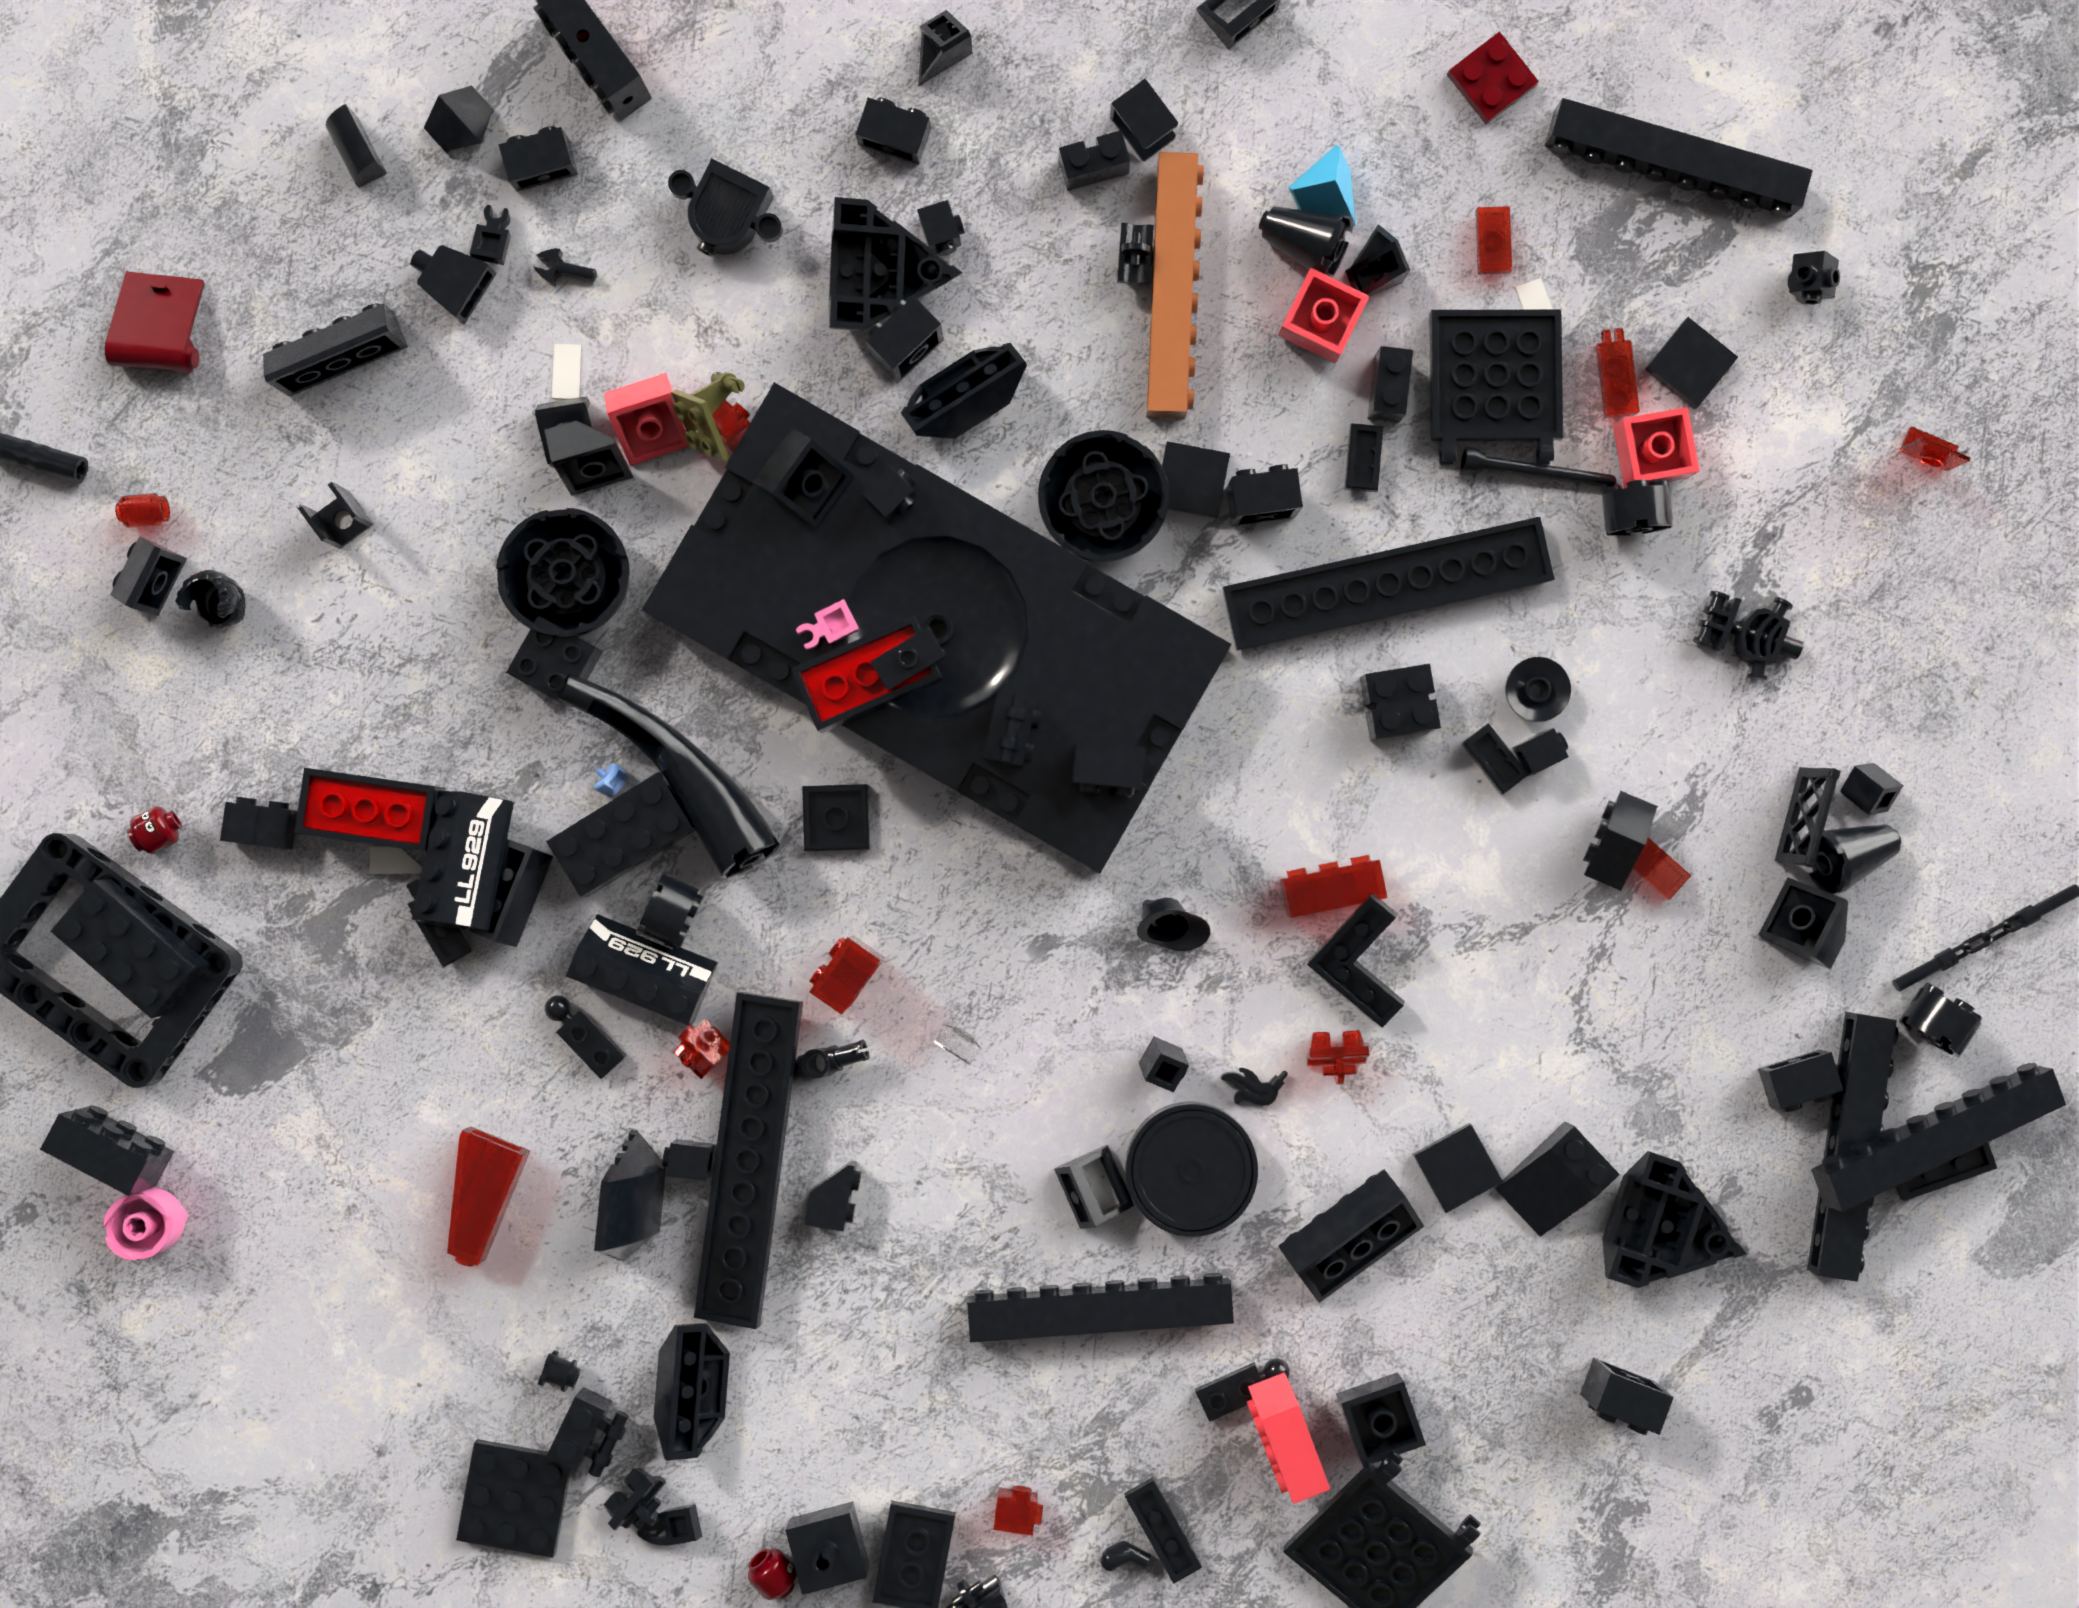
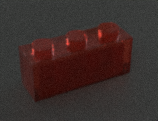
M1370 854L1350 858L1351 864L1339 867L1338 861L1319 864V871L1307 873L1306 867L1286 871L1287 878L1280 879L1287 917L1293 918L1361 904L1371 893H1374L1380 899L1388 898L1380 859L1371 860Z

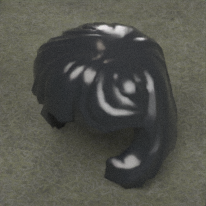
M210 569L191 575L190 578L183 582L182 588L177 592L175 602L179 609L191 611L190 604L195 600L198 615L203 620L208 621L209 627H230L244 619L246 609L244 592L235 580L221 572Z

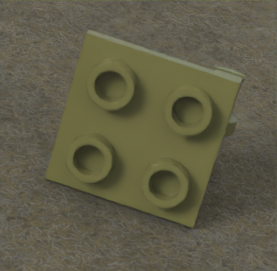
M716 372V374L713 373L711 375L712 383L692 394H687L677 389L672 391L671 394L675 401L673 404L674 412L686 428L685 438L688 445L694 451L725 463L729 461V457L712 415L731 392L739 394V391L742 392L745 385L742 380L737 379L732 373Z

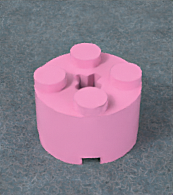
M150 1188L130 1196H125L115 1201L105 1214L103 1226H106V1243L112 1252L126 1260H141L153 1257L170 1249L178 1242L184 1231L187 1212L182 1208L176 1197L162 1189Z

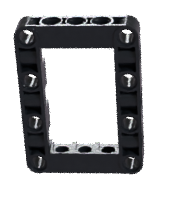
M52 833L42 839L37 849L0 898V994L132 1088L153 1085L163 1079L243 967L242 956L235 948L76 834ZM64 842L67 847L66 854L62 857L59 852V847L61 843ZM69 877L83 885L84 891L93 880H116L122 889L163 924L165 919L169 918L172 922L171 931L210 964L168 1015L161 1016L152 1022L151 1025L154 1027L143 1042L136 1039L16 952ZM219 956H222L225 960V968L222 972L216 966V960ZM37 986L42 993L40 1001L34 995ZM89 1024L94 1029L93 1039H90L87 1035ZM141 1063H144L147 1067L145 1078L139 1072Z

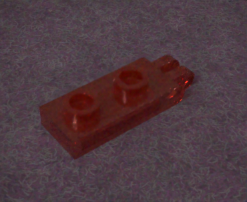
M1623 328L1614 329V342H1612L1610 329L1602 330V343H1597L1596 354L1604 418L1637 415L1640 409L1631 340H1625Z

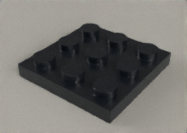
M477 1439L473 1445L456 1541L553 1558L557 1551L571 1469L547 1458V1451Z

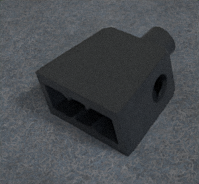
M440 245L433 256L419 249L414 253L410 262L412 267L422 272L417 280V284L464 325L497 274L486 262L444 245Z

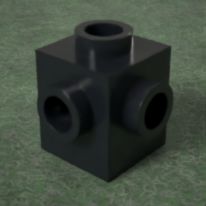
M1825 250L1793 254L1792 271L1788 276L1789 293L1799 298L1801 303L1809 305L1820 304L1823 299L1835 298L1836 287L1840 282L1839 259Z

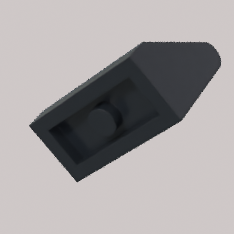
M1205 0L1196 9L1202 19L1229 50L1276 12L1280 0H1256L1229 23L1213 12L1226 0Z
M1108 1145L1054 1169L1080 1229L1097 1227L1134 1206ZM1098 1158L1101 1160L1119 1204L1103 1211L1099 1207L1082 1168Z

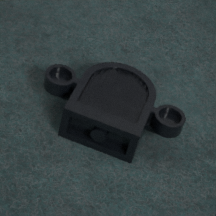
M712 158L698 186H696L692 175L685 170L673 172L668 179L669 189L676 198L681 200L691 199L688 206L689 224L699 241L696 248L707 256L714 257L716 253L728 255L739 252L752 241L756 232L761 240L768 243L777 241L783 233L780 219L772 213H766L774 198L770 187Z

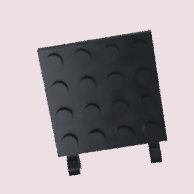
M1561 309L1431 310L1429 313L1431 441H1440L1439 465H1453V461H1456V441H1537L1536 463L1549 465L1550 461H1554V441L1563 439Z
M1394 1450L1385 1456L1378 1468L1369 1462L1284 1545L1283 1553L1350 1608H1417L1473 1555V1548L1470 1544L1480 1536L1477 1528L1481 1525V1522L1471 1514L1461 1522L1459 1528L1454 1533L1396 1485L1392 1479L1401 1472L1402 1467L1399 1464L1403 1461V1458Z

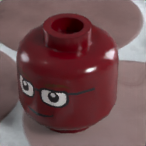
M155 806L133 817L130 820V828L127 829V834L131 843L139 852L144 850L148 854H155L178 842V829L182 828V824L174 811L167 812L162 807Z
M762 1549L749 1562L748 1580L764 1599H783L793 1591L795 1587L794 1581L797 1576L795 1566L780 1549Z

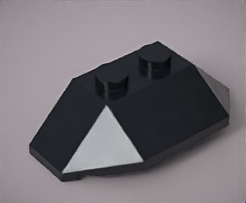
M1011 343L1003 344L1001 347L992 346L973 350L921 383L909 399L907 407H904L901 411V415L916 436L956 439L1010 404L1027 364Z
M706 1323L674 1325L658 1353L654 1421L666 1461L698 1458L703 1451L702 1448L712 1438L725 1419L730 1352Z

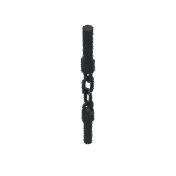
M2073 884L2034 906L2028 905L1986 932L1979 933L1965 940L1953 949L1947 948L1934 955V959L1892 980L1893 986L1900 992L1940 970L1945 971L1953 967L1968 954H1973L1986 948L1992 942L2004 937L2008 933L2016 932L2021 928H2026L2041 920L2043 915L2079 897L2078 885ZM2017 920L2019 924L2012 927L2010 922ZM2001 928L2004 930L1993 937L1990 935ZM1982 938L1984 943L1972 949L1970 943ZM1963 951V953L1956 955V952Z

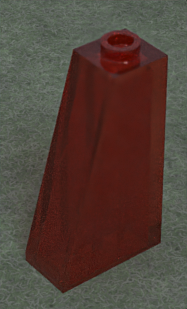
M472 1126L463 1129L459 1136L447 1254L455 1256L457 1263L468 1267L478 1266L486 1260L531 1151Z

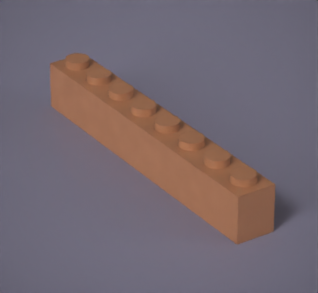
M1159 152L1146 417L1185 419L1187 409H1193L1194 390L1188 389L1189 377H1194L1195 357H1190V345H1196L1197 325H1191V313H1197L1198 293H1192L1193 281L1199 280L1200 262L1194 261V249H1200L1201 229H1195L1196 217H1201L1202 197L1196 196L1197 185H1203L1204 165H1198V153Z

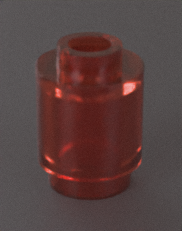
M156 493L124 495L115 507L118 521L123 522L126 528L160 526L162 522H167L170 519V506L165 496H158Z

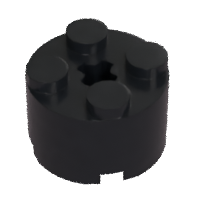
M1645 479L1627 482V488L1621 489V486L1601 489L1607 536H1631V533L1642 532V534L1672 528L1673 517L1668 480L1650 482L1648 486Z
M662 874L659 882L665 885L658 884L657 889L654 890L636 934L669 949H673L674 946L680 948L690 927L685 924L687 916L694 918L703 896L697 894L699 889Z
M1926 983L1923 988L1919 989L1900 1018L1899 1023L1909 1031L1913 1027L1918 1029L1917 1033L1921 1035V1039L1948 1054L1953 1055L1954 1053L1957 1057H1960L1981 1026L1982 1017L1974 1012L1975 1008L1958 998L1952 1002L1943 996L1944 992L1941 989Z

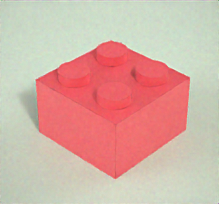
M1310 268L1278 336L1336 364L1370 296Z
M1688 407L1623 418L1613 426L1624 489L1627 488L1626 483L1629 481L1645 479L1648 486L1650 482L1668 480L1671 482L1688 479L1700 471Z

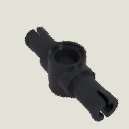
M862 1039L841 1047L833 1045L825 1048L811 1049L797 1057L793 1081L799 1079L807 1081L828 1077L835 1074V1072L843 1070L844 1066L867 1061L870 1057L869 1051L860 1053L858 1051L868 1048V1046ZM818 1055H821L825 1060V1067L822 1071L816 1066Z

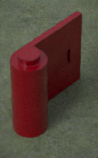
M126 271L105 342L107 363L110 366L190 374L194 368H197L199 364V351L194 348L190 335L205 284L203 279Z

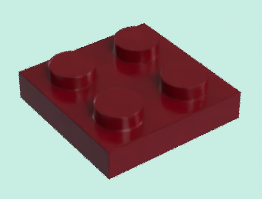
M1500 31L1453 66L1447 73L1449 79L1485 125L1534 89L1539 83V80Z

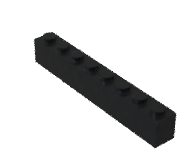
M1565 98L1561 99L1554 110L1544 145L1552 148L1555 153L1560 155H1578L1583 157L1588 163H1606L1613 165L1617 171L1623 173L1637 172L1644 174L1651 181L1663 182L1665 180L1677 184L1676 186L1682 190L1693 191L1696 189L1708 193V196L1713 199H1731L1738 201L1742 207L1749 209L1762 208L1769 210L1771 215L1781 218L1792 217L1803 207L1813 172L1809 168Z
M1845 1011L1837 1071L1843 1091L1833 1093L1834 1098L1831 1104L1824 1158L1844 1154L1850 1151L1852 1145L1863 1141L1869 1142L1879 1137L1878 1134L1884 1130L1882 1124L1883 1111L1887 1109L1889 1103V1094L1886 1091L1887 1083L1894 1069L1891 1056L1893 1046L1897 1043L1899 1035L1898 1028L1896 1027L1897 1020ZM1818 1192L1807 1270L1819 1276L1858 1282L1859 1273H1862L1865 1265L1862 1252L1864 1241L1869 1236L1870 1227L1867 1218L1869 1208L1874 1203V1197L1842 1212L1824 1206L1821 1195Z
M2036 1063L2023 1064L2017 1067V1072L2009 1076H1999L1991 1079L1988 1086L1981 1089L1968 1090L1962 1093V1098L1954 1102L1938 1104L1934 1107V1111L1926 1115L1913 1116L1906 1120L1907 1124L1899 1128L1883 1130L1878 1134L1879 1137L1869 1142L1856 1143L1850 1147V1151L1844 1154L1824 1158L1822 1164L1811 1169L1824 1206L1843 1212L2065 1106L2066 1103L2054 1069L2037 1066Z
M1208 1273L1203 1275V1279L1190 1280V1276L1179 1275L1170 1277L1169 1282H1157V1278H1142L1137 1280L1138 1284L1125 1285L1123 1280H1111L1105 1282V1286L1092 1287V1283L1083 1282L1073 1284L1072 1289H1059L1058 1285H1044L1039 1287V1291L1026 1292L1024 1287L1009 1288L1007 1293L994 1294L993 1290H978L974 1292V1296H968L967 1301L970 1343L1233 1324L1231 1282L1228 1277L1223 1278L1221 1273Z

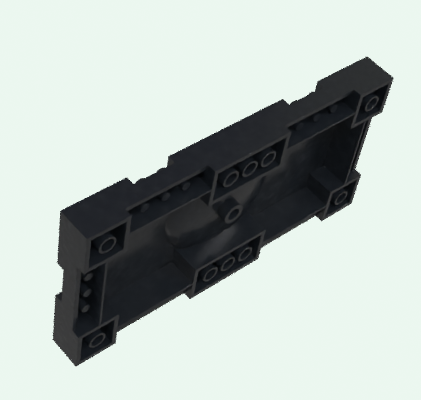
M774 382L727 462L723 477L695 525L691 524L642 611L805 704V701L792 674V668L914 615L921 630L927 627L930 628L936 622L944 623L947 626L946 634L941 638H936L947 656L936 663L943 681L844 723L841 726L1100 874L1232 644L1151 597L1143 596L1089 565L1088 561L922 466L909 462L862 435L854 427ZM791 428L814 440L854 474L816 529L753 483V480ZM891 466L896 472L903 469L913 479L915 484L912 488L915 490L916 496L913 498L915 503L909 511L902 516L898 513L887 523L864 499L862 493ZM844 599L860 630L831 645L826 637H824L816 648L806 650L804 644L812 641L813 633L805 631L799 635L796 629L805 623L812 625L818 623L814 615L815 613ZM997 692L1008 695H1021L1027 697V699L1036 700V709L1042 710L1038 729L1031 728L1029 741L1035 742L1031 762L1024 761L1023 768L983 759ZM1077 740L1145 747L1142 789L1137 793L1134 792L1131 798L1111 796V790L1099 789L1097 795L1077 793L1078 786H1071Z

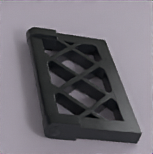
M1799 767L1774 861L1816 867V858L1837 779H1839L1841 773L1840 770L1836 768ZM1810 779L1811 785L1807 788L1808 781ZM1825 782L1824 790L1822 791L1821 785ZM1815 793L1817 801L1809 808L1807 800ZM1800 811H1802L1803 816L1799 819ZM1817 813L1816 820H1815V824H1814L1813 817H1814L1815 814ZM1806 825L1809 832L1801 840L1798 832ZM1792 841H1793L1794 848L1790 851L1791 845H1792ZM1808 846L1807 854H1805L1804 849Z

